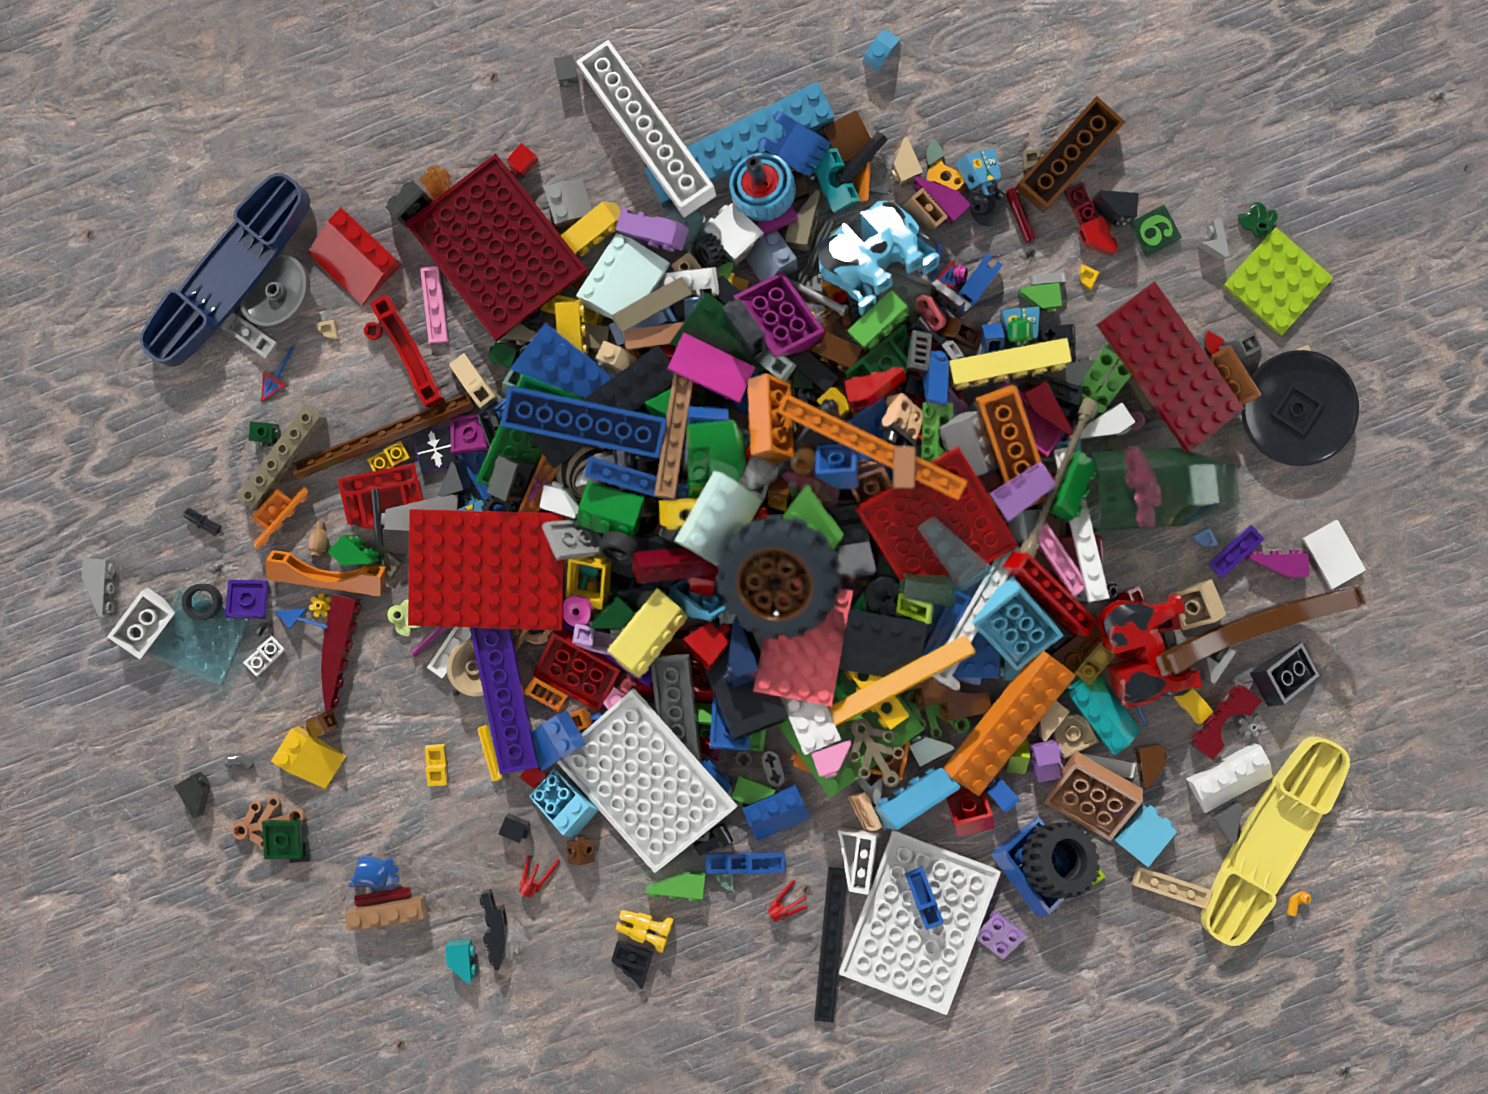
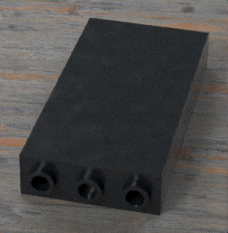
M713 619L709 623L718 628L720 626V619ZM727 624L732 630L733 624ZM697 625L693 627L689 635L703 626ZM743 628L758 667L761 651L753 632ZM730 632L725 636L729 641L728 647L713 667L708 671L700 661L699 663L731 740L735 742L786 722L789 716L780 697L754 692L755 681L734 688L732 683H728L725 672L727 671Z

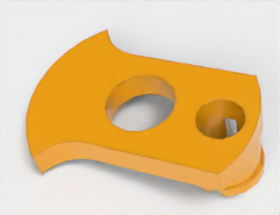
M942 159L930 166L927 172L928 181L957 190L958 192L964 190L965 180L959 171L944 165ZM950 173L952 177L948 181L941 180V175Z

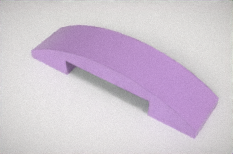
M575 624L573 644L590 651L611 655L607 650L617 638H611V635L608 633L594 631L595 628Z

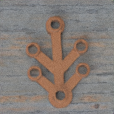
M273 796L268 799V805L258 822L250 824L255 814L263 808L260 801H254L249 805V811L243 821H238L233 825L232 834L238 840H251L263 850V838L253 832L257 830L262 831V821L301 820L302 822L305 818V813L302 809L295 808L287 815L269 819L274 809L281 804V799L278 796ZM272 799L277 801V805L272 804ZM254 804L259 806L258 810L254 809ZM296 812L300 814L299 819L295 817ZM240 827L245 829V833L240 832Z

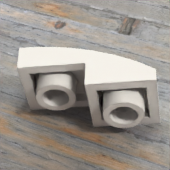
M271 636L243 663L258 677L285 649Z

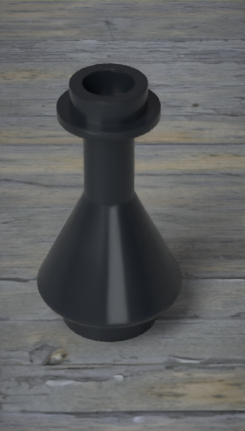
M915 312L906 323L909 326V332L915 330L932 334L931 340L936 343L935 348L941 349L942 344L947 342L945 335L941 338L931 330L924 313L918 314Z

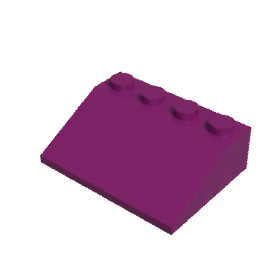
M783 272L733 296L734 300L740 298L765 333L766 347L774 358L803 352L822 342L824 329Z

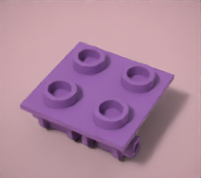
M992 911L989 915L990 919L979 929L976 939L1001 959H1004L1027 938V935L1023 933L1022 929L1015 927L1013 922H1009V919L1001 916L1000 912Z

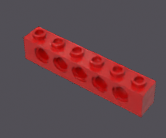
M1012 551L1002 568L1011 576H1014L1024 589L1071 634L1089 636L1097 620L1029 553Z

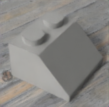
M583 180L561 181L544 187L551 213L558 229L575 224L592 210Z

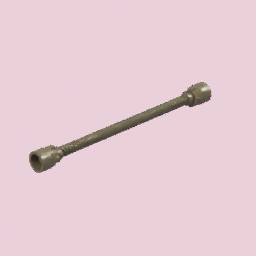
M1089 398L1083 399L1078 412L1080 414L1078 426H1076L1075 433H1073L1074 435L1054 479L1056 486L1048 493L1049 495L1046 497L1045 504L1041 509L1042 511L1032 534L1029 535L1028 539L1025 538L1019 552H1026L1033 558L1035 557L1040 545L1037 543L1039 540L1038 536L1049 513L1048 510L1052 506L1055 494L1058 492V487L1061 485L1062 478H1064L1065 471H1067L1066 469L1069 466L1068 464L1072 459L1085 425L1089 419L1094 417L1099 405L1098 402Z

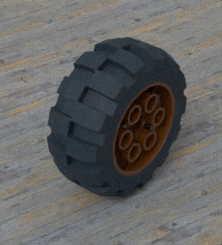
M783 515L767 516L761 521L755 519L743 526L737 534H734L723 550L717 565L719 568V574L716 577L717 589L724 596L722 604L729 615L733 616L735 614L741 620L739 625L749 632H752L754 628L762 632V637L776 640L779 635H786L787 639L800 637L808 629L814 630L825 621L828 613L832 611L841 586L840 562L836 551L831 550L828 546L829 539L819 529L815 532L807 527L808 522L796 517L793 520L784 519ZM776 551L783 552L781 559L777 560ZM752 560L758 565V568L750 565ZM763 561H769L772 566L764 565ZM788 563L792 568H784L783 564ZM803 566L807 571L805 573L796 574L797 570ZM776 575L784 576L782 580L780 578H775ZM752 576H757L761 582H754ZM793 581L800 583L801 587L796 588ZM799 594L803 596V598L799 600L795 595ZM780 597L788 598L789 603L782 602Z

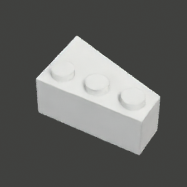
M840 827L838 835L840 837L848 889L850 892L868 895L871 888L878 833Z

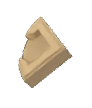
M335 320L316 323V327L322 335L329 339L339 340Z

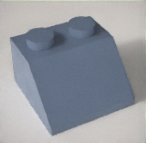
M777 230L761 238L745 257L746 262L760 282L781 272L787 276L798 270L797 258Z

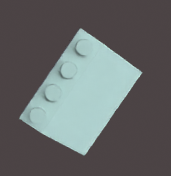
M616 233L576 296L584 307L613 319V314L652 293L670 263L633 239Z
M714 471L675 541L717 566L721 554L731 538L743 526L751 522L762 500L725 474Z

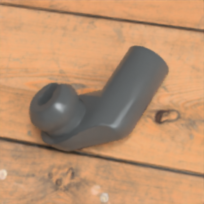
M243 753L229 754L224 759V765L229 768L240 764L246 770H249L254 765Z

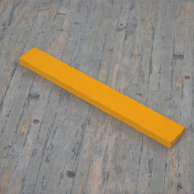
M966 634L828 707L834 724L839 726L975 654Z

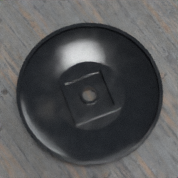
M1293 350L1268 359L1252 374L1251 378L1260 391L1261 396L1243 405L1244 410L1241 411L1242 421L1251 442L1268 458L1290 466L1314 465L1336 455L1351 439L1359 417L1358 394L1349 374L1332 358L1314 351ZM1294 404L1300 405L1301 412L1299 414L1293 412L1292 407Z

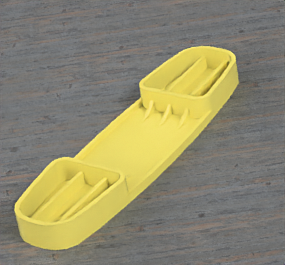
M1318 736L1303 740L1259 799L1211 887L1213 892L1207 909L1203 908L1201 912V923L1204 929L1219 941L1230 946H1239L1245 943L1275 906L1276 893L1301 856L1322 815L1330 812L1343 786L1350 767V758L1341 746Z

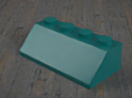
M1095 668L1064 690L1065 694L1092 727L1094 733L1109 753L1114 756L1129 746L1141 731Z

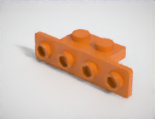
M305 485L292 499L278 488H275L251 515L254 521L265 528L254 541L255 548L258 549L261 545L265 546L270 540L269 536L282 527V521L286 517L290 518L299 502L302 504L307 499L308 488Z

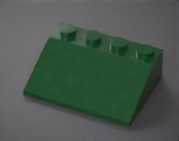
M706 292L699 299L670 343L677 348L683 333H686L751 365L755 359L748 360L723 317L724 305Z

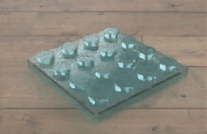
M179 586L171 604L175 614L159 634L150 657L218 685H224L250 619L226 618V603L222 602V608L215 617L208 620H194L187 616L181 605L182 596L188 588ZM199 592L193 595L192 605L195 611L206 613L211 609L213 601L211 597Z

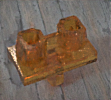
M823 305L825 311L819 314L821 319L829 317L819 323L824 329V334L827 332L835 335L837 330L833 323L837 321L840 322L843 329L852 324L849 309L843 317L839 312L833 314L836 310Z

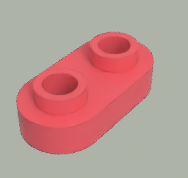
M929 294L919 296L915 300V307L918 313H924L931 330L937 331L943 328L946 324V317L935 299Z

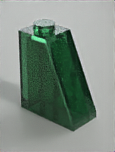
M904 574L903 580L899 582V591L902 592L905 599L950 607L955 606L956 586L951 576Z

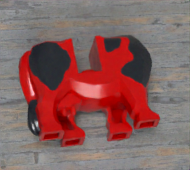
M1176 593L1170 594L1168 600L1164 603L1151 605L1144 602L1116 600L1107 605L1098 615L1097 625L1102 638V647L1114 654L1132 650L1133 655L1136 657L1107 665L1112 688L1115 695L1119 698L1121 705L1129 708L1144 706L1163 696H1183L1192 687L1202 688L1198 670L1190 667L1178 675H1175L1176 673L1172 671L1170 674L1162 676L1156 660L1157 656L1164 653V642L1160 633L1182 629L1179 614L1185 613L1180 595Z

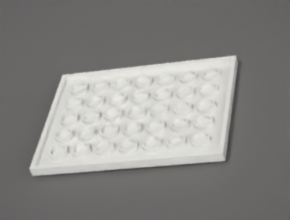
M634 688L581 734L586 745L557 762L654 873L737 807V804Z
M892 829L869 894L839 969V974L947 1015L1001 870ZM923 867L944 921L943 925L927 931L905 876V873Z

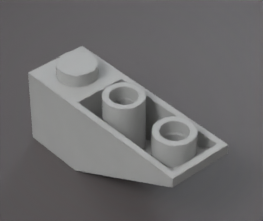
M83 558L82 580L98 616L108 617L113 609L111 595L114 591V584L112 583L115 573L114 560Z

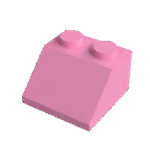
M850 740L812 753L819 776L824 775L826 779L837 775L836 771L841 769L852 745Z

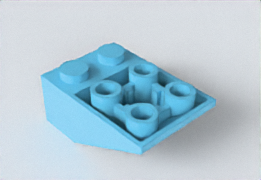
M556 768L547 775L529 796L560 833L570 838H574L599 811L591 800Z

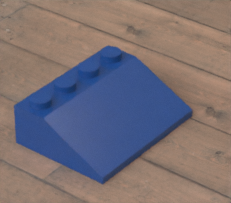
M1039 816L1006 839L991 853L994 860L1036 916L1049 915L1065 899H1053L1043 896L1041 892H1037L1033 888L1034 884L1028 882L1026 878L1028 875L1023 870V867H1025L1024 861H1022V855L1025 853L1023 846L1028 844L1026 839L1029 835L1033 834L1036 828L1045 825ZM1057 843L1052 851V864L1057 874L1064 878L1068 873L1070 860L1060 844Z

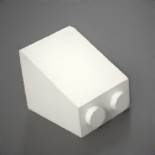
M731 203L729 206H723L715 219L711 218L706 222L704 233H713V235L717 236V240L721 241L720 245L724 247L725 256L734 262L736 267L749 254L756 243L763 238V231Z

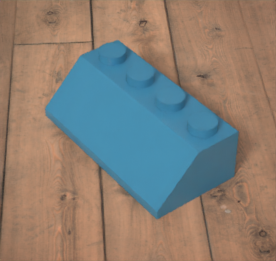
M932 766L924 771L925 774L920 778L919 776L912 778L906 787L903 788L902 786L894 790V795L891 797L880 799L874 810L885 828L898 830L960 789L959 784L942 767Z

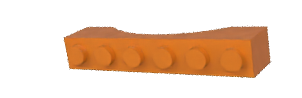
M272 550L265 560L267 580L368 594L370 596H381L386 587V567L366 564L351 571H327L308 565L292 553Z

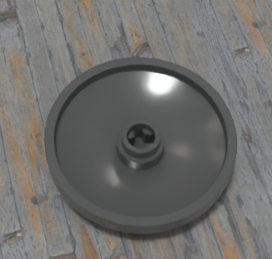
M280 253L250 293L239 304L242 313L248 320L263 328H278L290 323L302 312L310 294L309 274L304 265L297 259Z

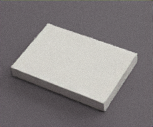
M1334 520L1302 538L1330 589L1366 571L1338 520Z

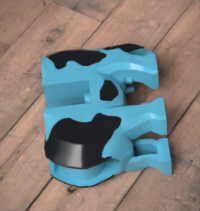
M889 201L876 202L870 209L861 212L862 237L866 240L865 243L844 223L834 234L818 244L821 276L826 282L847 291L851 297L859 302L858 306L861 316H864L877 304L876 296L872 294V289L868 286V283L874 286L876 295L892 286V275L885 272L891 263L899 261L901 264H905L906 262V272L908 274L920 267L921 271L926 275L939 266L936 241L921 230L915 220L905 210Z

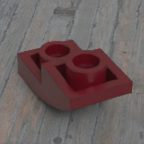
M1084 183L1064 190L1067 201L1080 226L1099 217L1093 201L1088 197Z

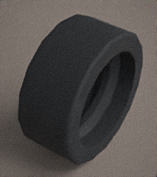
M607 532L604 534L598 550L604 558L611 562L629 565L633 563L634 552L638 551V544L625 534Z
M195 584L184 592L181 605L188 617L194 620H208L220 612L223 599L216 587L210 584ZM198 591H206L212 597V607L206 613H199L193 608L192 597Z

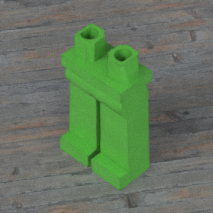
M1108 342L1104 344L1084 380L1079 385L1083 387V391L1076 408L1081 407L1084 398L1098 402L1099 405L1094 414V419L1100 413L1106 411V407L1131 376Z

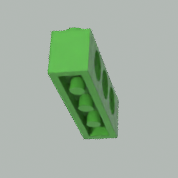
M923 402L922 460L928 463L946 453L938 428L953 419V403L941 406Z

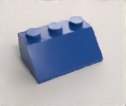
M796 783L779 789L773 795L750 805L745 803L742 808L757 841L810 819Z

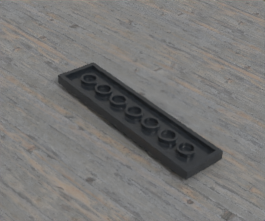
M657 345L581 401L635 411L645 404L646 401L652 399L672 384L674 372L667 369L670 361L659 345ZM539 433L531 436L553 468L587 445V443Z

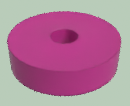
M573 595L564 601L563 618L571 626L575 627V624L585 625L592 619L593 606L586 597Z

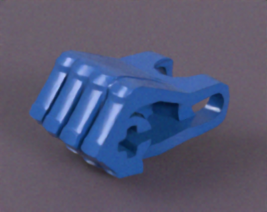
M776 111L774 118L782 125V137L774 140L762 137L758 143L774 156L782 158L789 166L810 177L814 171L812 166L815 168L819 166L820 161L817 158L822 159L825 156L826 152L823 151V148L827 149L830 142L816 132L810 131L781 111Z

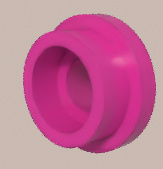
M960 264L953 272V279L956 280L957 284L965 283L968 277V268Z

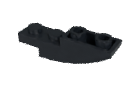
M491 888L484 890L481 894L480 905L482 908H485V922L487 927H490L484 933L483 942L490 952L488 955L489 963L497 971L503 963L507 949L508 922L505 906L496 905Z

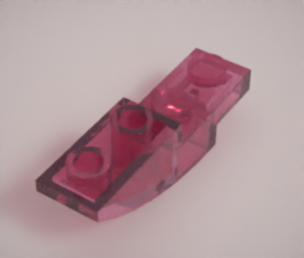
M1138 446L1128 447L1125 452V462L1128 466L1126 481L1129 484V488H1137L1135 493V500L1138 503L1137 522L1140 528L1154 527V507L1161 506L1158 483L1150 463Z

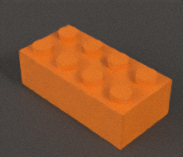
M764 374L748 379L751 455L773 463H779L792 459V457L794 458L792 419L777 412L785 394L791 396V386L783 380L769 374Z

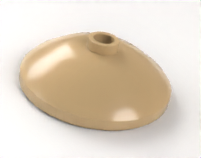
M468 639L459 643L450 653L447 661V675L453 687L460 693L468 696H482L484 694L473 641ZM470 664L473 665V670L471 671L469 670Z

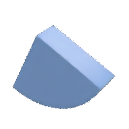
M1210 527L1191 536L1199 545L1207 547L1218 545Z

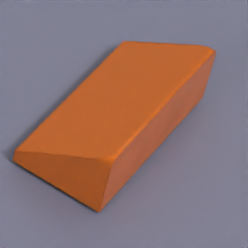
M867 162L854 176L853 185L861 200L854 205H866L868 203L870 162Z

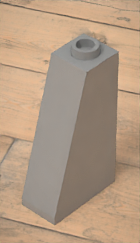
M449 494L388 508L385 513L381 514V525H385L386 530L409 531V509L457 510L458 494Z

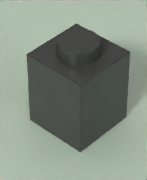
M573 54L554 58L560 87L569 88L579 83Z

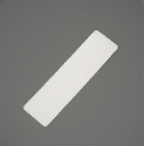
M1083 754L1119 776L1134 777L1135 763Z

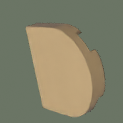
M1068 714L1053 732V738L1057 745L1060 744L1064 759L1072 756L1075 751L1080 752L1099 742L1092 727L1085 718L1078 714Z

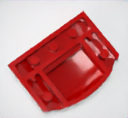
M415 463L337 479L346 521L351 526L353 524L364 529H374L371 489H379L381 514L385 513L388 508L423 501Z

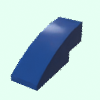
M923 867L905 873L926 931L943 925V918Z

